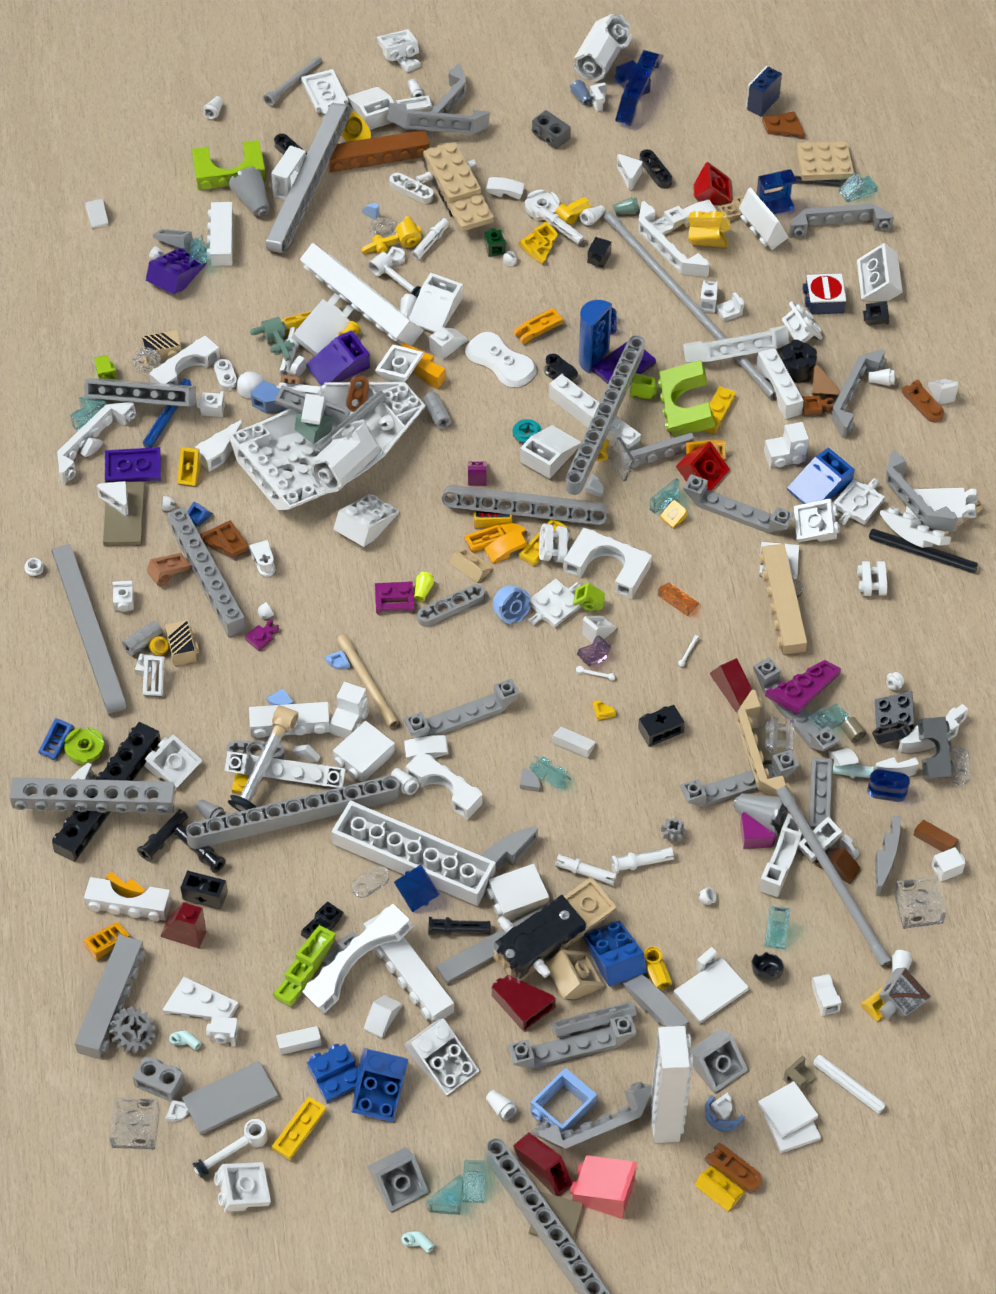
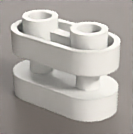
M544 523L541 526L539 536L540 560L549 561L553 556L554 562L564 563V559L569 552L567 542L570 536L566 527L557 526L555 531H553V525Z
M861 561V565L857 566V576H861L859 592H862L863 596H871L872 590H877L878 596H886L887 576L885 561H876V567H870L869 561ZM871 574H876V582L872 583Z

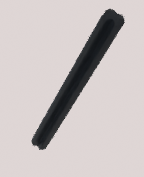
M874 528L869 533V539L972 573H975L978 567V563L932 547H920L904 538Z

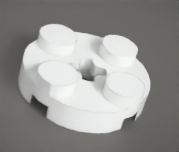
M536 190L527 196L525 210L530 217H533L534 221L540 222L544 220L537 215L538 210L541 208L539 206L541 203L555 214V210L559 206V198L553 192L550 194L546 193L545 190Z

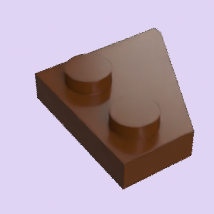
M795 111L762 118L767 134L781 135L783 137H789V134L797 135L799 139H804L805 137Z
M231 520L200 534L204 544L231 558L249 551L248 544Z

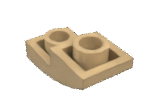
M745 195L733 198L730 204L718 206L717 211L725 213L730 221L740 218L742 213L739 207Z

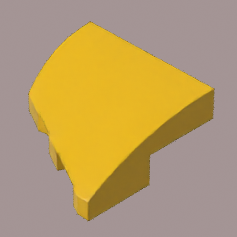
M546 221L535 228L533 233L520 240L518 245L534 260L542 264L558 233Z

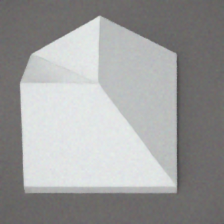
M392 345L375 371L387 382H405L424 353Z

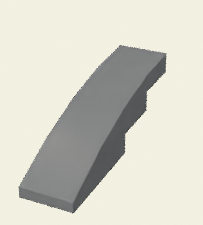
M892 816L890 833L884 834L883 850H877L876 896L881 895L895 861L900 836L901 816Z
M641 974L620 982L645 1013L648 1011L658 1025L660 1023L664 1027H686L689 1025L688 1019L644 975Z

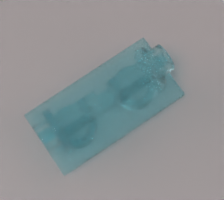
M202 234L199 238H194L190 243V262L193 259L201 264L207 262L208 245L203 241Z
M534 755L537 762H533L529 769L538 777L544 780L548 773L549 777L546 781L557 789L565 787V779L571 781V778L567 775L568 771L560 766L557 768L551 766L552 762L544 756L538 758Z

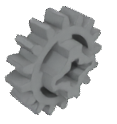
M130 1006L127 1010L123 1008L119 1011L120 1014L114 1015L115 1020L110 1023L114 1028L109 1031V1034L115 1035L112 1042L118 1041L117 1048L119 1049L124 1046V1052H128L130 1049L133 1054L138 1049L143 1051L146 1049V1046L148 1047L152 1044L150 1039L156 1036L154 1033H151V1031L156 1029V1026H151L150 1024L154 1019L147 1018L148 1012L142 1014L140 1007L135 1011L133 1006ZM126 1018L125 1024L121 1026L123 1019ZM145 1034L143 1040L139 1042L141 1035Z

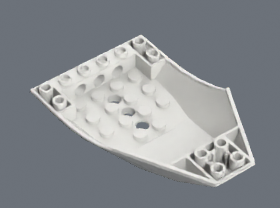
M350 382L324 383L321 386L324 394L321 396L325 397L326 402L349 410L346 406V398ZM361 382L356 383L357 388L362 386ZM369 382L366 401L380 390L386 394V399L362 419L366 422L382 451L351 480L382 459L425 408V404L405 382ZM354 399L352 401V405L356 406L358 404L357 399ZM291 409L229 434L237 462L277 510L291 509L327 494L324 491L326 488L316 486L308 473L311 465L309 466L310 461L315 458V454L321 452L317 449L319 441L312 444L295 431L296 414L302 415V413ZM388 414L394 421V428L385 431L380 429L381 424H378L381 417Z

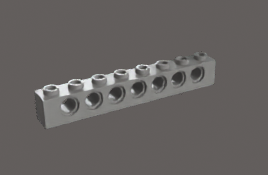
M185 507L168 512L169 528L187 561L191 564V569L227 636L231 637L246 631L244 616Z
M13 777L10 801L12 809L77 810L79 812L97 811L101 813L114 811L119 813L138 812L145 814L148 812L167 814L174 813L176 790L174 782Z

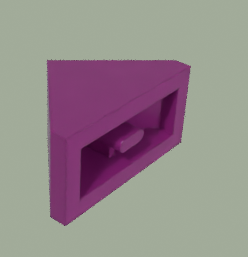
M468 461V486H486L487 461Z
M743 812L740 821L743 849L771 848L774 845L776 835Z

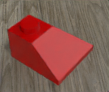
M706 162L693 185L695 199L700 202L710 200L713 205L732 203L730 178L712 164Z
M711 441L688 453L676 465L685 481L688 480L691 474L708 480L707 490L712 491L730 470Z

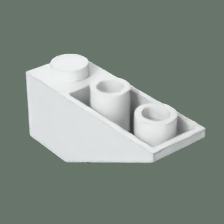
M241 420L195 446V448L200 449L201 463L209 472L225 463L232 452L233 447L229 434L243 429Z

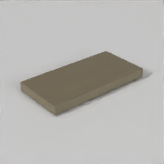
M126 482L129 512L127 516L109 504H105L104 546H134L142 544L144 482Z

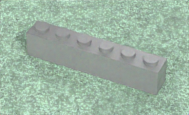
M89 378L85 379L84 398L189 407L196 405V386Z
M122 935L118 936L75 1041L77 1053L101 1059L103 1053L108 1051L110 1045L109 1038L111 1036L109 1031L114 1028L110 1023L115 1020L114 1015L120 1014L119 1011L124 1008L125 998L130 996L132 990L131 983L138 976L139 963L145 959L146 950L144 949L143 941Z

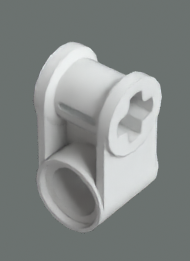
M268 540L249 545L252 559L255 561L260 575L264 577L272 576L276 570Z

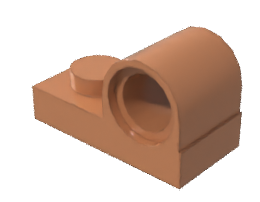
M182 553L150 559L147 573L157 586L162 587L171 581L173 574L189 571L191 564Z

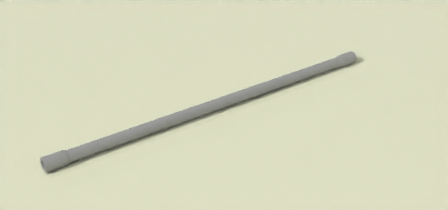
M611 211L606 213L604 219L624 238L717 340L728 339L624 227L615 214ZM744 355L733 357L770 399L776 397L773 385L757 371Z

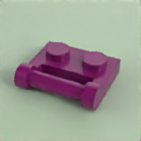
M413 581L375 583L376 613L394 610L414 611Z

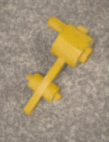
M406 216L404 218L405 221L397 225L395 235L385 238L382 235H375L372 238L373 242L362 247L361 251L363 254L376 251L378 254L381 252L386 253L388 251L387 247L398 242L404 248L415 247L421 241L422 230L419 225L417 226L412 221L410 216Z

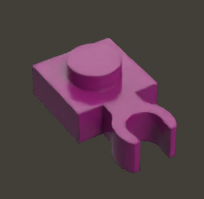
M269 620L264 628L258 625L245 636V640L257 651H260L273 640L272 634L279 632V625L271 628L274 624L273 620Z

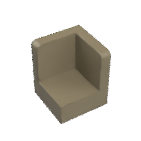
M801 1056L785 1070L783 1079L787 1084L795 1082L801 1092L816 1078L805 1066L806 1058L804 1056Z

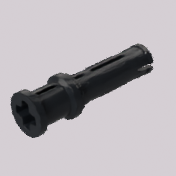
M178 809L156 834H151L148 837L149 840L143 846L137 848L139 855L143 859L151 861L153 855L164 847V842L174 833L175 829L188 819V815L184 811L182 812L181 809Z
M179 825L175 829L174 835L198 855L199 861L206 863L213 873L219 872L224 867L226 860L223 857H219L210 846L199 849L191 848L187 844V828L184 825Z
M429 917L428 935H432V933H445L446 936L451 935V933L490 934L491 921L451 920L449 917H446V919H433Z

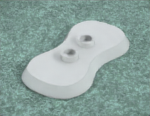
M492 332L480 333L466 345L465 354L468 359L491 369L499 381L506 386L513 388L524 386L537 374V366L529 357L511 351L504 341Z

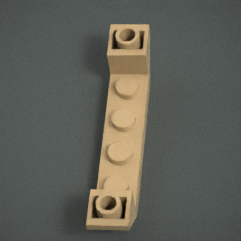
M751 690L737 712L736 722L758 790L769 796H778L776 793L778 789L787 786L790 791V786L788 782H785L783 776L769 778L768 769L763 766V753L758 751V738L751 729L753 728L751 717L759 716L760 708L763 705L761 697L757 696L755 690Z

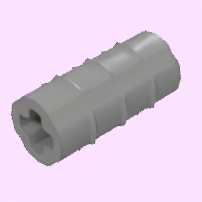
M437 392L426 394L423 402L429 411V415L432 417V421L437 428L444 429L448 427L451 423V418L445 405L442 403V399Z
M152 621L122 641V645L125 651L133 656L148 646L153 638L163 636V631L157 622Z

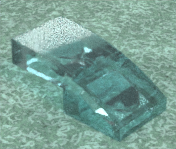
M836 703L827 709L821 708L809 716V720L820 730L827 726L833 729L849 718V714Z

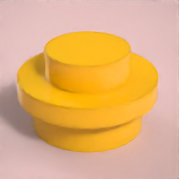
M157 636L150 641L149 648L154 655L161 656L168 651L169 644L164 637Z

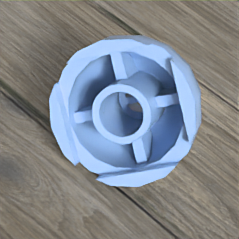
M506 585L494 596L493 610L496 616L505 623L511 624L515 620L518 623L526 617L530 610V605L528 604L531 596L519 586Z

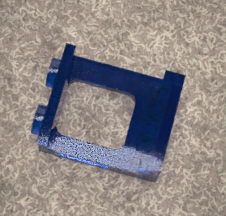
M792 169L758 176L756 195L773 214L794 209V204L791 200L792 184H797V180ZM783 187L778 191L764 193L765 190Z

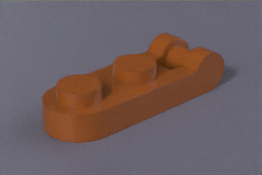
M919 380L912 382L910 386L907 385L902 388L903 395L928 421L937 423L942 420L944 409L922 387Z
M717 1143L712 1154L709 1153L704 1158L708 1165L715 1167L743 1190L754 1192L760 1188L762 1182L761 1174L722 1143ZM720 1156L725 1157L723 1162L719 1159Z

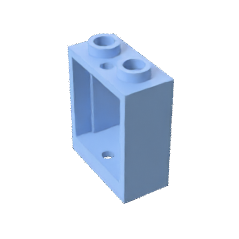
M564 1068L531 1101L530 1111L532 1116L538 1121H549V1123L557 1124L561 1134L566 1130L572 1129L597 1104V1094L567 1068ZM562 1086L584 1103L563 1125L542 1108Z

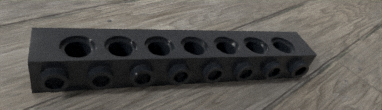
M138 722L135 727L131 728L127 739L121 742L117 753L108 760L106 768L98 774L96 780L133 781L147 762L145 758L152 750L155 751L161 742L159 731ZM74 810L73 814L64 821L60 832H57L52 839L54 852L76 862L111 811L101 813L97 811L79 812Z

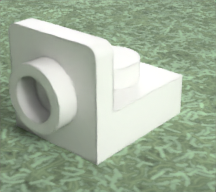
M605 83L590 86L589 95L596 112L603 110L607 86Z
M735 292L732 293L731 300L716 305L715 310L722 321L726 322L742 316L745 304L743 299L739 298Z

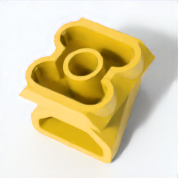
M719 211L690 212L688 216L690 226L689 242L692 245L728 248L725 232L731 228L730 220L725 213Z

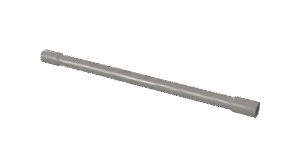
M781 787L776 791L777 795L788 809L869 944L879 965L882 967L891 962L889 955L878 941L798 808L788 787Z

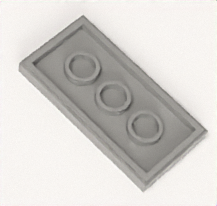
M260 1061L183 1096L182 1101L185 1103L200 1135L278 1099V1094Z

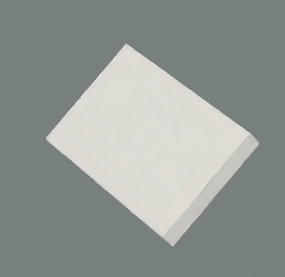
M720 958L675 989L673 995L694 1019L701 1024L748 991L749 987L723 958Z

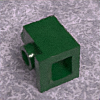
M491 228L484 232V244L488 257L505 254L506 242L501 229Z

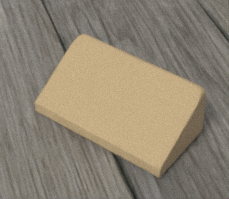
M467 548L455 551L450 561L453 566L476 583L480 582L493 570L492 566Z

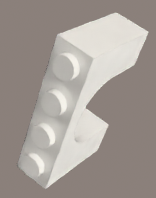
M583 527L564 559L563 571L581 578L588 564L593 559L601 556L613 557L623 565V569L615 581L614 592L632 599L651 567L652 555Z

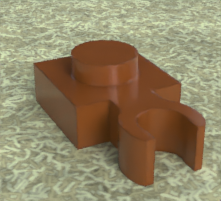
M802 396L804 400L803 415H821L822 410L833 411L834 405H828L833 404V398L821 400L820 396Z

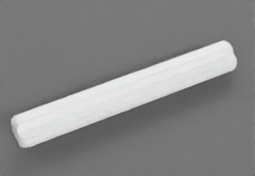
M279 383V386H276L280 389L284 385L305 394L318 396L324 394L321 386Z
M818 1055L814 1059V1066L876 1113L880 1114L884 1110L886 1104L824 1056Z

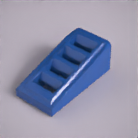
M55 718L38 753L56 761L65 747L67 735L75 727L70 723ZM60 728L62 730H65V732L61 733L58 730ZM55 734L62 737L61 740L54 738ZM50 742H56L58 743V746H54L50 744ZM49 747L55 750L54 754L46 751V748Z

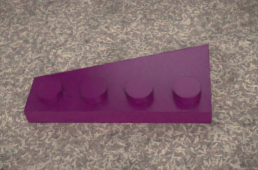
M823 660L808 668L805 673L793 676L792 680L781 682L777 688L766 690L765 697L799 714L840 675L841 668L827 660Z

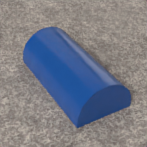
M605 300L589 301L583 305L580 311L578 361L580 367L587 373L592 371V366L602 360L610 349L612 303Z

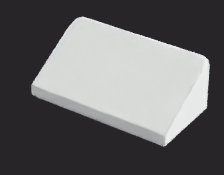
M560 727L552 736V743L586 758L589 757L596 745V741L563 727Z
M317 1026L276 1035L280 1055L322 1046Z

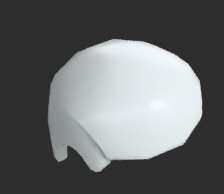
M251 371L241 374L237 381V392L240 396L251 399V393L264 380L262 375Z

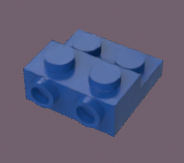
M334 1044L328 1049L329 1052L322 1055L321 1053H315L309 1058L310 1061L307 1062L308 1070L326 1103L355 1090L358 1069L346 1044L341 1046L340 1044Z

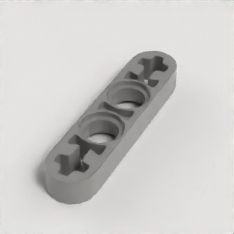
M475 584L421 608L417 613L418 623L423 627H428L483 602L485 599L484 588L481 585ZM456 599H463L465 602L458 605L454 601ZM445 606L448 610L446 612H439L438 608Z

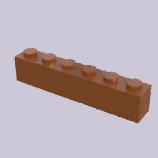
M426 130L339 143L336 145L328 162L329 172L424 157V151L430 148Z

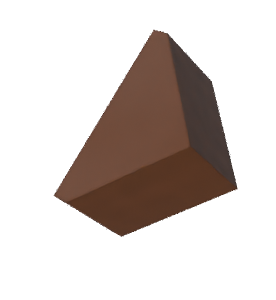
M828 848L825 853L840 878L851 885L861 867L846 848ZM817 860L815 866L823 869L821 864Z

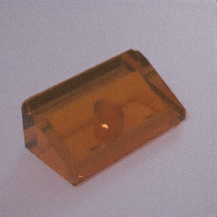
M670 582L658 588V596L687 616L699 605L698 601Z

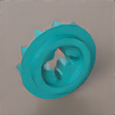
M523 419L513 426V437L517 439V442L522 441L524 444L532 435L542 431V428L534 420ZM529 428L530 433L525 435L526 430Z

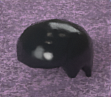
M765 952L761 956L755 954L752 958L753 974L758 980L772 982L779 979L783 974L784 965L782 959L777 955Z

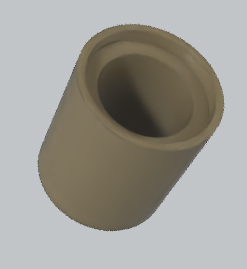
M850 717L841 724V729L852 743L859 742L866 735V731L855 717Z

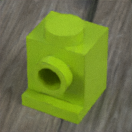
M108 355L95 357L94 362L98 378L117 380L114 362H110Z
M635 373L629 398H633V395L642 399H651L652 396H656L658 388L655 385L656 378Z
M588 582L576 588L573 604L575 606L579 604L589 612L593 610L600 611L604 606L605 593Z

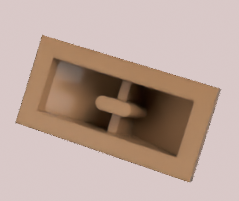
M816 365L813 370L812 394H840L839 389L823 370Z

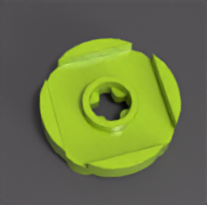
M87 727L88 729L82 730L77 728L67 735L65 751L67 757L72 762L84 766L87 763L95 762L102 756L105 751L103 737L94 728ZM83 743L85 745L88 743V747L83 749L81 748V744Z

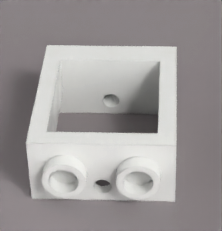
M289 146L272 171L274 198L286 200L305 160V150Z

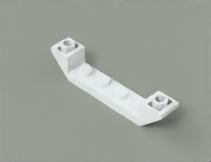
M643 201L639 215L638 233L680 274L707 277L710 266L708 260L699 253L689 259L680 253L675 245L670 243L664 234L660 233L651 223L655 219V210Z
M787 325L769 328V331L745 336L706 343L698 341L683 344L685 362H695L698 360L709 362L758 353L772 348L778 349L789 344Z
M133 402L105 405L57 451L59 474L63 485L74 478L76 469L73 460L83 449L88 438L98 437L100 432L112 423V420L125 426L135 418L136 410Z
M227 751L224 771L251 775L260 756ZM272 758L263 777L340 788L344 784L346 768Z

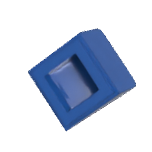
M195 501L187 511L193 524L197 527L213 514Z

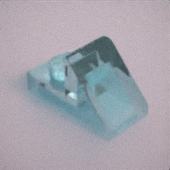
M855 172L839 188V192L848 203L877 192L878 186L870 176L860 178L857 172Z
M79 397L81 409L71 414L72 425L76 431L81 429L106 405L104 400Z
M677 478L650 498V511L654 514L659 510L665 509L674 500L680 504L679 480Z

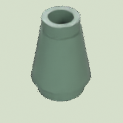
M630 197L613 205L615 215L636 214L637 211H640L637 198Z

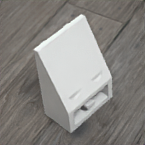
M378 86L347 96L354 111L362 117L370 130L393 123L387 120L389 103H394L389 94Z
M430 273L420 290L409 318L422 329L433 333L441 327H445L463 299V284Z
M551 425L532 435L520 447V462L550 479L580 447L581 441Z
M368 494L338 511L334 530L364 547L381 534L399 514V510L395 509L391 504L381 501L377 496Z
M444 1018L436 1020L404 1044L415 1062L445 1096L479 1072V1069Z

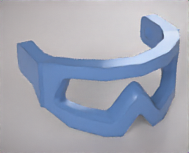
M711 1095L705 1103L707 1122L719 1131H731L738 1128L745 1116L741 1114L738 1120L733 1121L716 1119L710 1110V1105L715 1099Z

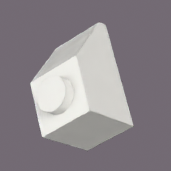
M441 327L429 336L430 351L441 360L468 341V338L456 329Z

